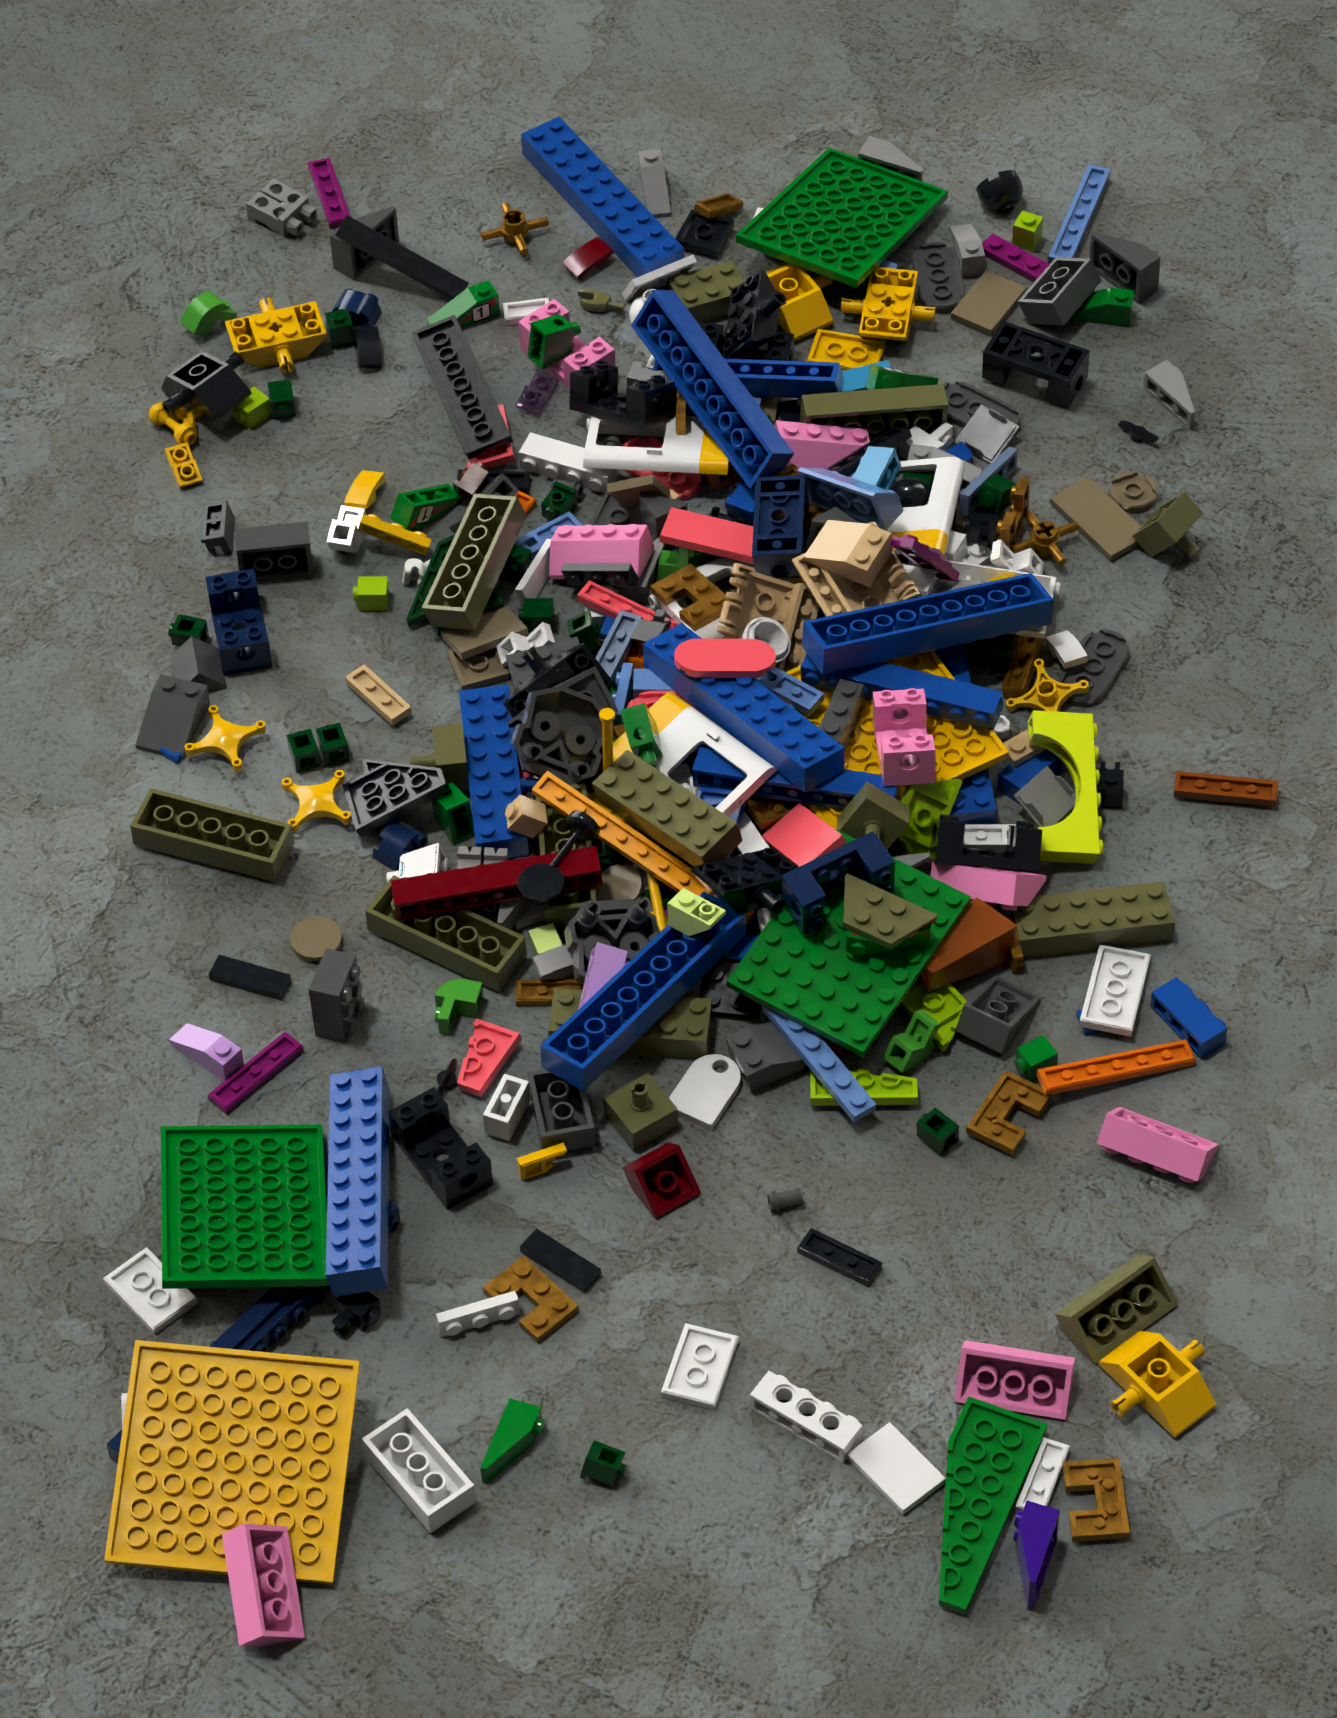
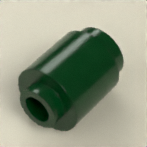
M597 839L594 846H597L601 872L610 866L620 864V853Z

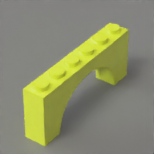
M1033 710L1027 721L1028 744L1043 747L1059 757L1068 768L1075 786V805L1072 813L1055 825L1038 827V829L1042 830L1040 861L1094 864L1098 856L1102 855L1103 841L1099 840L1102 818L1098 816L1101 795L1097 793L1096 785L1099 783L1100 774L1099 770L1095 768V762L1098 760V747L1094 746V739L1097 736V724L1093 723V714Z

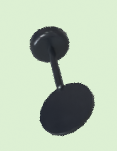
M578 810L572 811L567 816L566 824L573 835L551 864H534L521 872L518 878V889L522 896L534 902H547L556 898L562 892L564 876L556 866L578 838L584 841H593L599 836V825L591 816Z

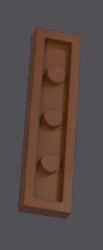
M1176 771L1173 797L1276 807L1278 781Z

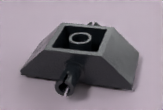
M763 269L748 276L742 284L735 286L730 293V308L727 313L728 322L724 332V359L746 358L776 336L779 309L786 304V297L782 292H776Z
M202 350L168 374L161 387L164 393L172 396L162 403L165 412L168 415H172L186 404L216 420L224 416L235 405L242 403L245 398L252 394L248 386L234 371L244 364L242 356L235 351L222 361Z
M584 642L561 653L548 664L544 662L535 650V647H531L528 651L534 659H531L526 651L521 657L534 674L521 683L503 704L511 715L515 717L525 709L523 703L527 701L529 692L552 688L596 666L607 688L614 682Z
M765 848L693 866L691 872L708 891L738 915L765 907L772 914L776 915L785 906V902L782 900V875L797 867L779 854L777 850Z

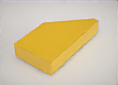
M564 1142L517 1158L520 1179L526 1180L538 1176L552 1168V1162L557 1157L564 1156L567 1152Z

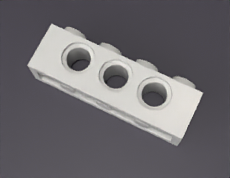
M768 1371L750 1394L751 1410L843 1464L847 1460V1453L857 1447L862 1440V1424L855 1417L844 1415L831 1403L820 1401L807 1389L796 1387L782 1375H776ZM781 1400H788L789 1402L782 1403V1402H780V1401H781ZM808 1413L812 1414V1416H804L803 1414ZM828 1427H834V1428H836V1429H834V1430H828V1429H826V1428H828Z

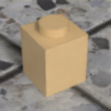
M519 795L505 809L507 828L525 836L534 838L548 824L545 804L523 795Z

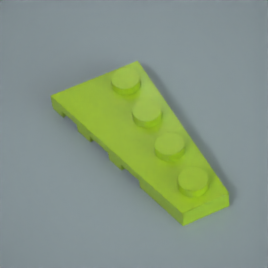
M810 1069L811 1106H840ZM858 1069V1072L849 1071L876 1105H918L917 1078L882 1073L881 1076H877L864 1069Z

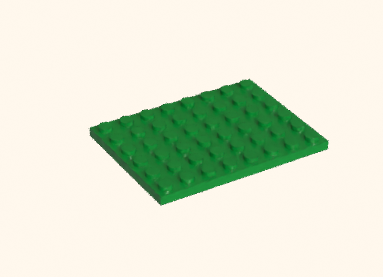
M828 148L736 234V243L857 288L948 199V191Z
M835 829L846 839L847 842L845 844L855 840V838ZM893 858L895 861L894 890L891 894L937 914V921L931 925L930 941L927 944L873 956L866 954L857 955L846 951L848 930L843 928L844 886L840 885L826 894V904H824L826 924L816 931L802 934L785 907L779 914L773 915L727 979L726 987L864 1057L971 903V896Z
M322 1124L161 1126L162 1289L329 1286L326 1277L327 1213Z

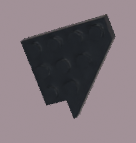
M370 759L361 760L364 774L342 785L355 830L360 837L390 821L396 820L399 816L413 809L419 808L422 804L442 796L450 790L446 775L441 768Z

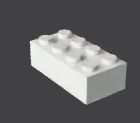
M408 1408L362 1438L365 1458L430 1533L476 1503L474 1484Z

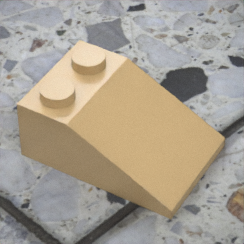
M827 520L803 559L870 587L893 551L891 546L892 535L890 532L871 524Z

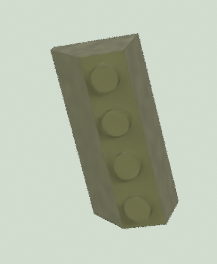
M1137 1255L1056 1312L1055 1316L1065 1336L1092 1364H1096L1137 1332L1142 1331L1177 1306L1178 1302L1155 1257Z

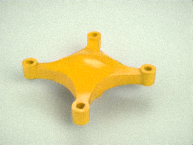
M1036 659L1034 667L1037 671V680L1034 686L1023 696L1007 699L1006 706L1010 712L1015 711L1019 707L1059 712L1063 703L1070 696L1078 692L1087 693L1089 691V684L1086 680L1073 684L1055 681L1044 670V661Z
M211 705L208 708L209 716L213 720L211 730L198 743L185 744V753L189 757L201 752L221 754L232 763L234 772H240L243 767L241 759L238 758V751L247 739L266 732L265 722L259 720L252 726L236 725L222 719L219 715L218 706Z
M343 770L335 771V776L330 781L318 785L299 786L292 783V780L288 777L282 779V789L292 793L300 803L296 817L288 820V824L292 825L293 833L297 832L303 823L313 818L331 817L340 820L344 825H349L352 822L351 813L349 811H342L333 799L338 786L345 782Z

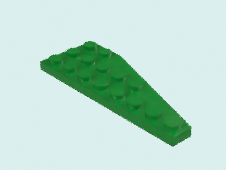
M968 1396L948 1440L939 1606L966 1615L1036 1457L1042 1439L1047 1432L1048 1424Z

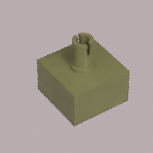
M1182 492L1159 506L1132 537L1150 557L1176 544L1186 558L1189 559L1199 550V547L1185 533L1202 516L1203 512L1185 492Z
M462 723L432 726L434 752H432V755L410 756V764L441 768L446 775L448 784L454 783L464 795L470 794Z
M866 782L837 817V830L855 839L874 831L884 847L888 849L909 825L910 807L871 783Z
M649 1073L603 1097L604 1116L633 1152L678 1128L677 1107Z

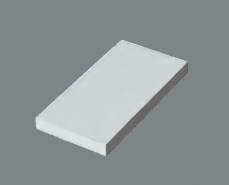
M1099 944L1079 1027L1132 1036L1151 954Z

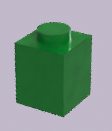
M1044 1035L1017 1048L1016 1069L1021 1075L1024 1074L1030 1082L1038 1079L1036 1075L1038 1069L1056 1066L1058 1063V1053Z

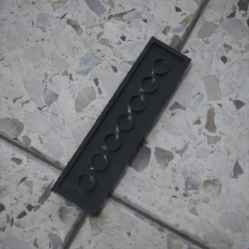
M452 315L411 332L468 459H473L513 442L456 316Z

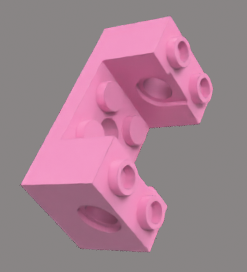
M555 299L518 321L520 348L528 354L531 322L557 314L562 315L570 322L569 311ZM574 336L572 351L564 356L566 357L565 359L561 358L547 367L546 370L570 390V373L579 370L581 366H590L595 364V361L600 360L608 361L609 365L616 366L615 349L601 337L590 342L588 346L577 336Z
M910 688L907 690L873 692V729L883 786L935 783V746L933 735H928L926 729L927 704L924 689Z

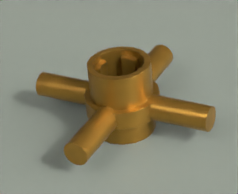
M503 203L501 208L504 215L501 228L480 232L481 239L486 241L504 237L506 243L517 245L520 255H527L529 251L525 241L529 230L549 226L548 218L544 217L526 221L525 214L522 211L512 210L509 203Z
M1031 510L1025 511L1023 516L1033 529L1030 539L1010 546L1011 551L1015 554L1032 548L1040 558L1052 556L1059 566H1063L1067 559L1057 547L1059 538L1079 530L1078 522L1074 521L1057 528L1053 522H1039Z

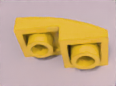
M188 442L165 448L168 463L179 488L202 482L201 474L196 460L193 459Z
M362 470L351 485L344 501V506L366 510L376 500V490L385 482V473Z

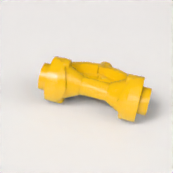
M163 402L154 404L150 408L149 421L158 426L167 425L174 431V438L178 444L188 442V445H191L195 442L197 438L195 419L202 416V412L196 409L188 411L185 408H180L172 415H168L162 407Z

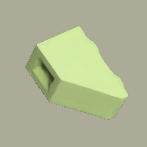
M685 888L667 903L668 926L687 936L711 929L726 914V910Z

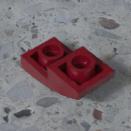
M598 236L582 245L562 263L580 280L594 266L599 268L614 253V250Z

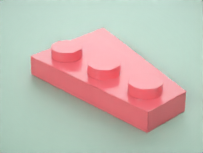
M475 1018L473 1036H470L468 1042L469 1050L463 1060L457 1085L459 1090L482 1097L522 1039L518 1032Z

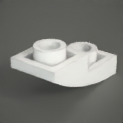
M1068 630L1045 637L1044 641L1054 658L1058 657L1064 669L1087 662L1088 655L1079 641Z

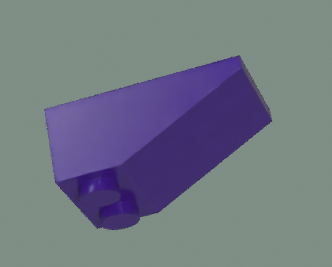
M1026 1501L1024 1510H1018L1014 1526L1016 1529L1013 1541L1017 1542V1558L1027 1609L1033 1611L1058 1539L1060 1510Z

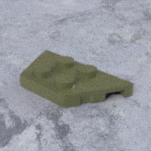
M846 873L843 928L891 950L901 944L902 940L918 934L920 928L927 924L933 925L937 921V914Z

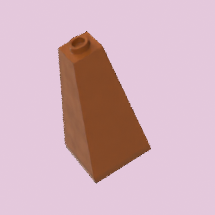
M978 897L975 898L915 983L929 992L1005 965L1008 962L1010 946L1013 944L1017 925Z

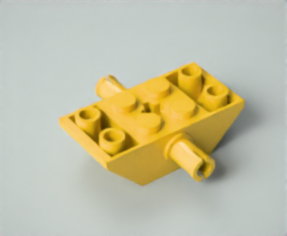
M785 263L766 272L776 292H782L786 297V304L779 309L778 324L786 333L794 334V341L816 332L817 329L825 328L834 323L821 291L822 288L832 285L833 279L821 274L811 278L802 267L791 263Z
M877 267L870 274L866 298H863V300L842 298L841 313L861 314L862 318L859 328V336L908 341L913 320L934 322L936 307L915 306L918 271Z
M267 298L268 305H266L265 299H262L259 302L262 313L225 321L234 352H238L244 361L259 368L279 364L282 373H287L285 366L288 367L289 373L292 372L295 368L293 361L307 358L327 337L316 301L275 310L274 302L271 298Z
M1139 1331L1102 1358L1098 1364L1126 1391L1117 1399L1111 1401L1110 1406L1114 1413L1120 1410L1117 1415L1122 1417L1134 1406L1140 1404L1174 1438L1183 1433L1216 1407V1402L1199 1370L1192 1365L1199 1357L1205 1355L1203 1346L1199 1344L1196 1347L1198 1341L1193 1340L1181 1351H1178L1161 1334Z

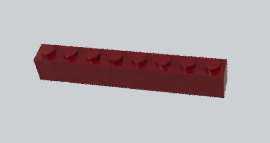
M597 846L569 850L556 866L564 876V888L561 893L603 886ZM560 851L391 880L397 921L526 899L518 889V878L521 872L534 864H551Z

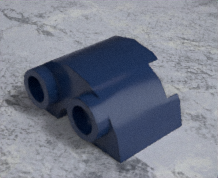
M350 288L344 290L332 310L337 311L348 308L352 323L355 326L374 327L382 313L378 304L379 300L374 294H365Z
M394 820L380 833L379 836L383 839L379 848L373 849L372 858L393 871H398L400 857L414 849L423 848L428 841V836L402 820L399 823Z

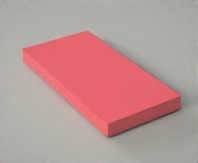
M671 507L661 531L659 542L754 564L752 559L753 526Z
M801 803L762 835V838L769 846L777 850L778 853L792 862L797 868L843 846L847 842L842 834Z

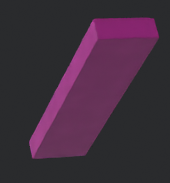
M330 158L308 162V169L329 228L340 227L346 215L350 216L331 160Z
M283 1032L210 1092L208 1100L227 1115L304 1051L303 1045L287 1032Z

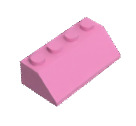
M777 420L774 424V427L794 452L787 466L793 463L798 468L827 469L870 442L868 431L863 428Z
M636 524L558 526L550 541V579H565L561 572L563 563H631L638 578H640L655 549L648 526Z
M932 861L930 875L971 896V902L978 897L990 907H996V903L1002 904L1001 909L1017 911V906H1028L1046 881V875L995 867L937 863Z
M1122 1107L1106 1113L1097 1144L1104 1146L1103 1150L1106 1152L1126 1154L1132 1162L1138 1164L1147 1162L1154 1165L1153 1169L1166 1174L1169 1171L1179 1175L1178 1178L1188 1183L1198 1182L1204 1177L1219 1147L1218 1143Z
M965 1340L961 1350L954 1402L966 1403L969 1396L1009 1411L1066 1420L1076 1358Z
M242 1524L223 1533L222 1539L239 1646L263 1647L304 1639L305 1634L287 1526Z

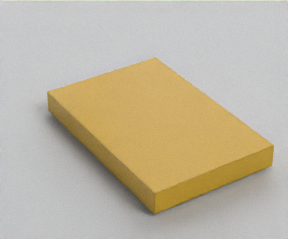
M817 329L807 361L840 363L842 371L878 363L882 360L886 348V340Z

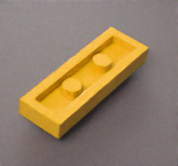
M363 514L358 527L360 532L425 556L432 540L422 532L408 531L398 523L389 524L373 514Z

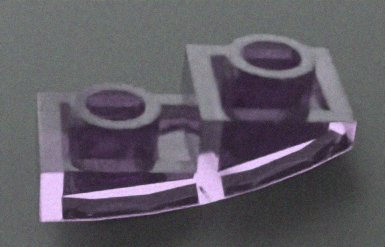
M536 371L530 385H525L516 403V407L538 414L554 393L559 383L558 377Z

